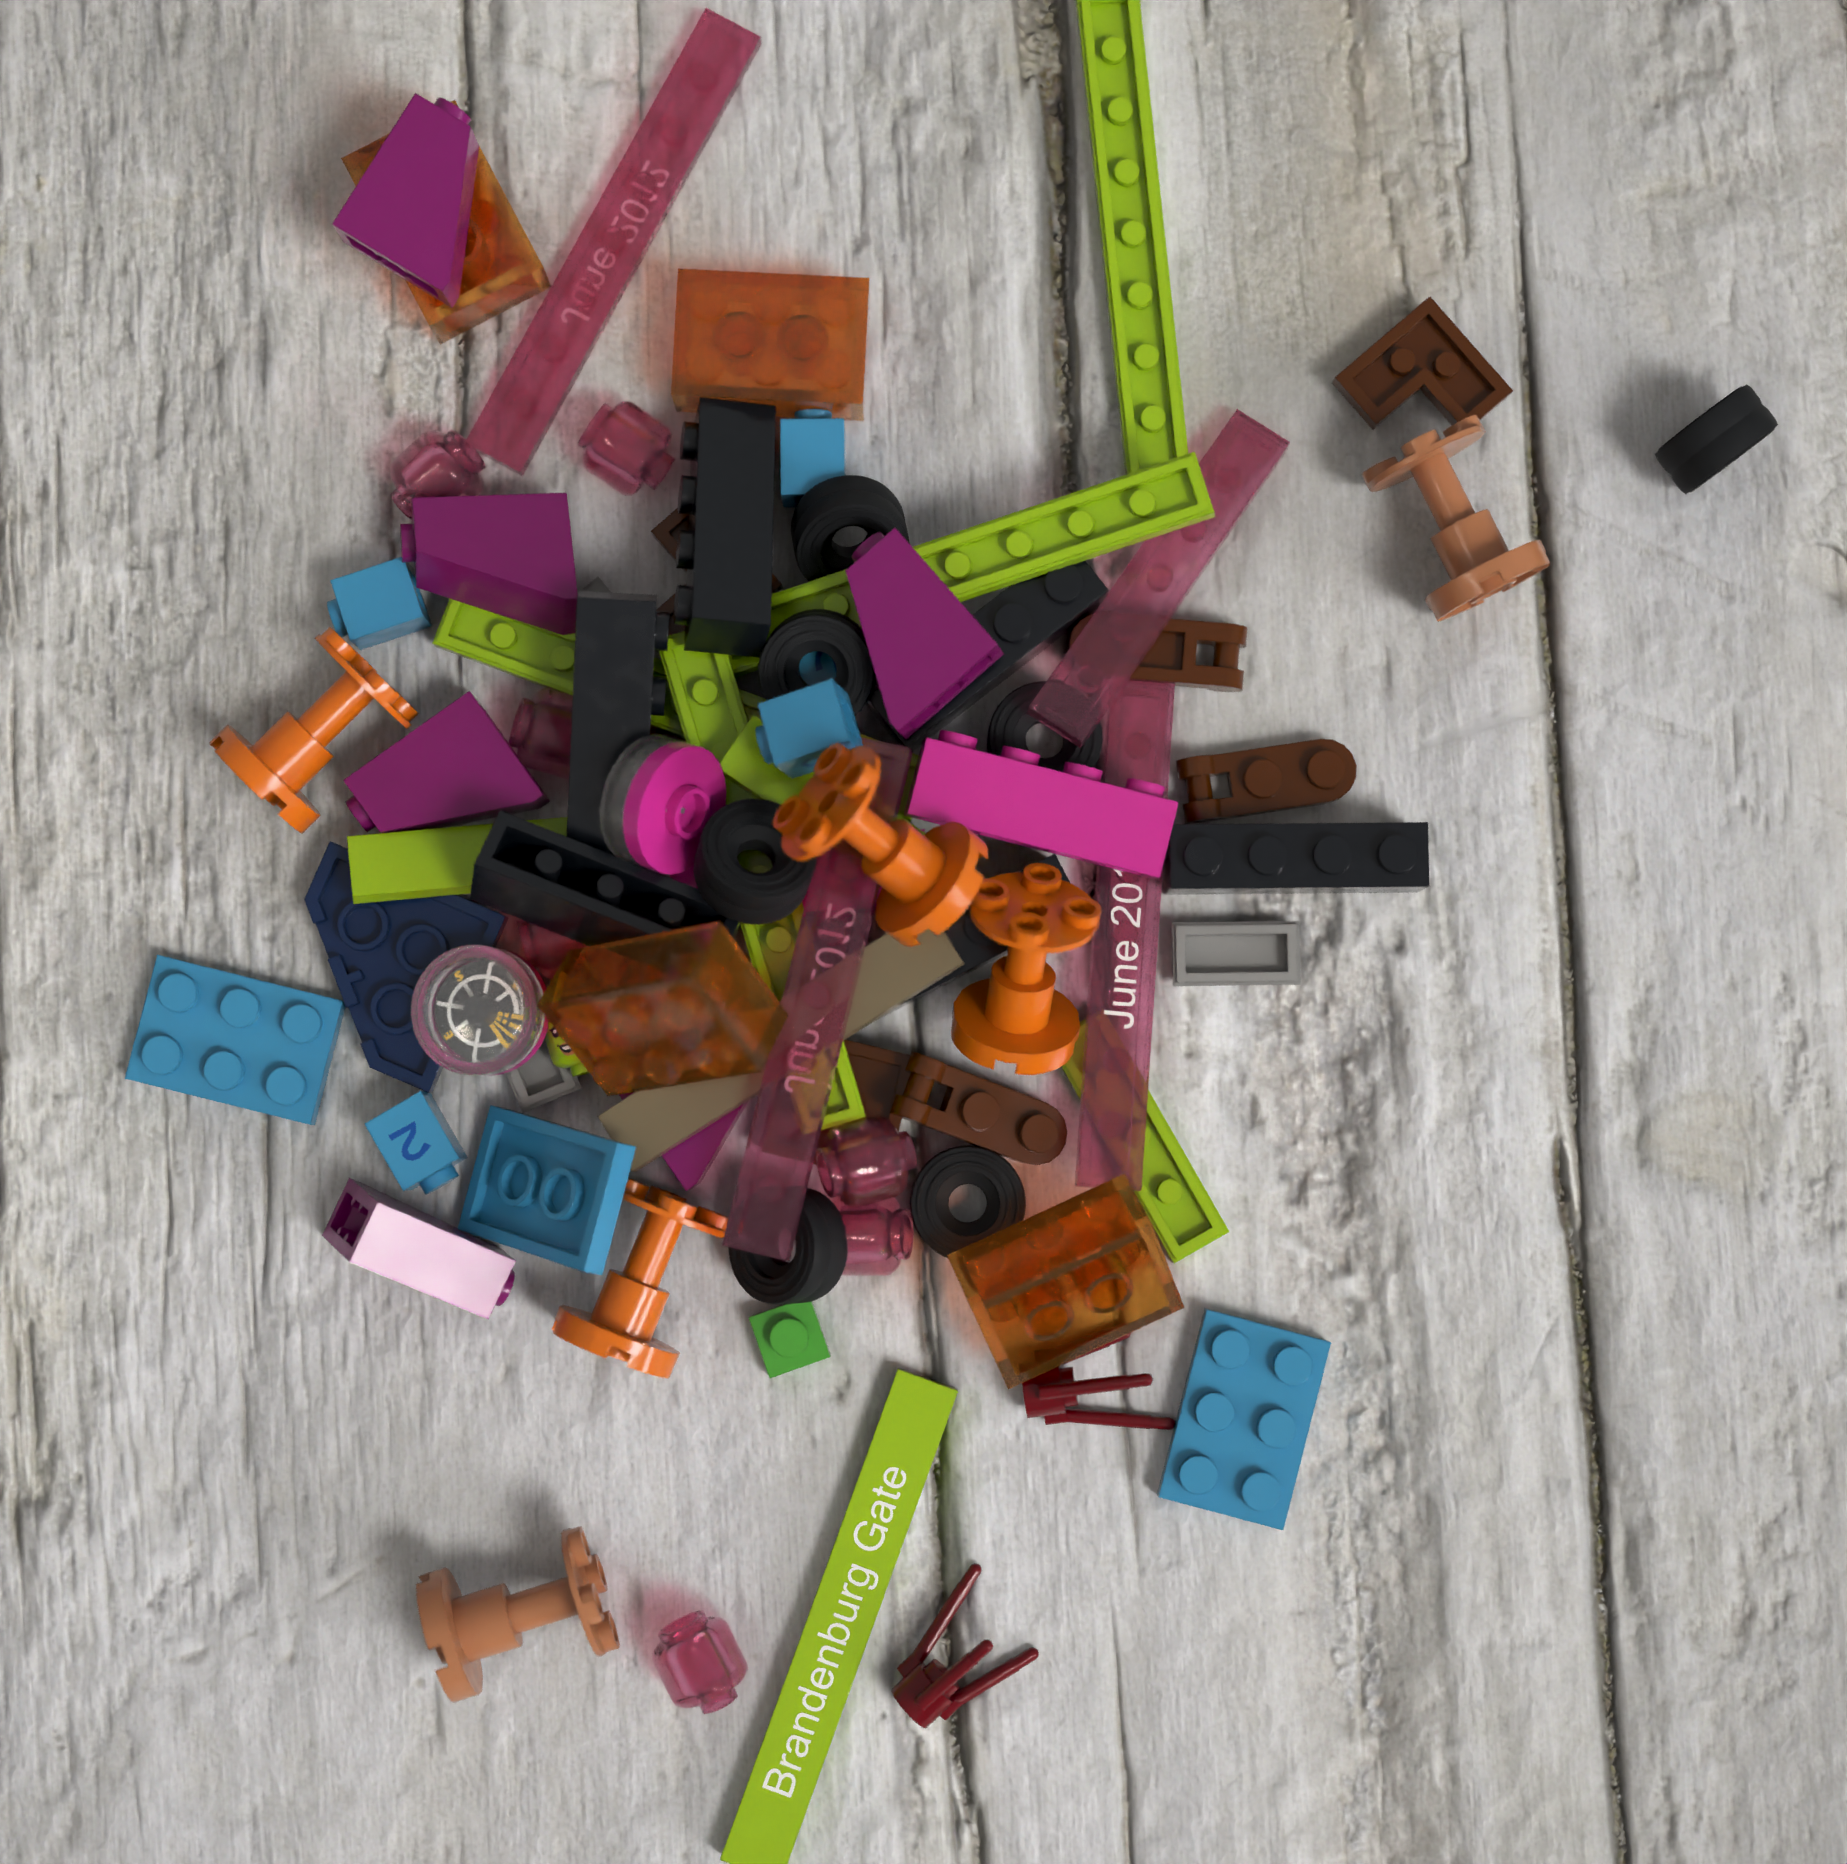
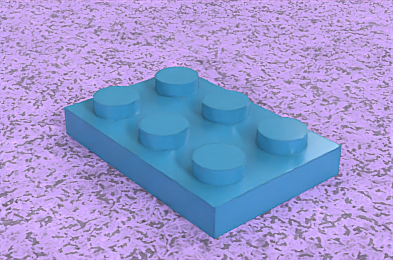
M157 955L125 1079L315 1125L346 1008L345 1003L342 1000Z
M490 1105L458 1230L582 1272L603 1275L636 1147L517 1111Z
M1205 1308L1157 1496L1284 1530L1331 1342Z

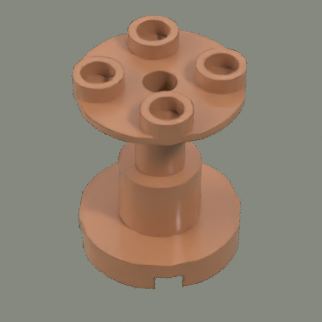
M1477 415L1467 417L1444 430L1445 438L1440 439L1436 430H1431L1412 439L1401 447L1405 456L1403 460L1398 462L1396 457H1391L1370 467L1361 474L1370 492L1384 490L1414 477L1441 530L1430 539L1451 579L1450 582L1439 587L1424 599L1438 622L1483 603V599L1501 590L1505 592L1550 565L1541 540L1526 543L1509 551L1489 510L1485 509L1475 513L1448 460L1475 443L1486 432Z
M581 1526L572 1529L568 1528L561 1532V1546L567 1577L514 1594H510L506 1584L502 1583L462 1596L454 1576L446 1567L419 1576L422 1582L416 1584V1597L424 1638L428 1650L435 1648L441 1662L448 1665L435 1671L445 1694L452 1702L455 1703L479 1695L483 1691L481 1659L522 1647V1632L579 1615L589 1644L598 1657L605 1655L606 1652L619 1649L620 1642L613 1617L609 1610L603 1612L598 1595L608 1590L603 1567L598 1555H591L587 1538Z

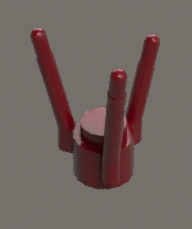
M1126 1326L1100 1334L1056 1352L1036 1354L1037 1366L1021 1368L1027 1418L1044 1416L1046 1425L1070 1422L1172 1430L1176 1424L1175 1420L1170 1417L1066 1408L1078 1405L1077 1395L1127 1390L1152 1384L1153 1378L1148 1373L1075 1381L1073 1367L1060 1368L1063 1364L1129 1338L1131 1330Z
M977 1563L972 1564L961 1581L958 1582L913 1653L897 1667L903 1679L891 1689V1692L902 1709L923 1728H927L939 1716L947 1720L963 1704L1018 1672L1019 1669L1033 1662L1039 1656L1036 1648H1029L958 1690L960 1686L957 1681L993 1649V1643L990 1640H983L948 1670L936 1659H933L927 1665L924 1664L927 1656L981 1574V1566Z

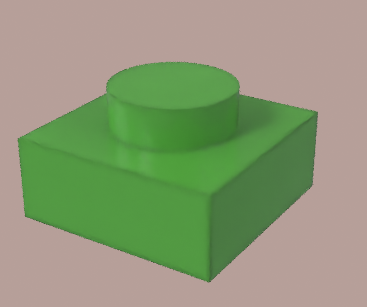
M812 1301L783 1304L749 1317L769 1378L831 1357Z

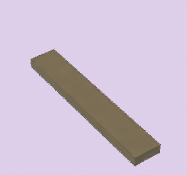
M926 929L917 937L921 944L913 947L900 944L886 933L597 1116L612 1140L636 1147L630 1171L637 1172L795 1072L796 1070L791 1066V1059L795 1056L793 1054L794 1051L814 1055L815 1058L819 1057L965 964L945 931L936 936L929 929ZM824 1019V1021H823L822 1024H820V1025H818V1026H815V1025H817L821 1020ZM809 1030H812L819 1033L820 1040L819 1043L815 1045L817 1047V1050L797 1046L795 1044L796 1042L814 1044L816 1042V1036L809 1034L807 1032ZM798 1056L794 1060V1064L803 1067L814 1059Z

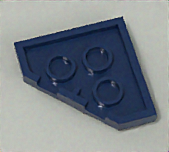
M330 841L304 901L313 924L317 926L329 957L327 960L345 1006L349 1008L362 1041L360 1044L368 1065L374 1070L428 1093H433L445 1062L436 1055L429 1045L422 1027L421 1003L425 987L440 964L455 953L473 947H496L508 917L458 895L353 904L348 848Z

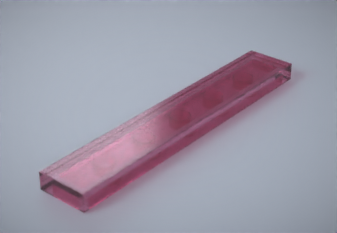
M1237 409L1199 463L1216 517L1144 541L1028 707V715L1079 748H1082L1288 450L1290 444L1288 440Z

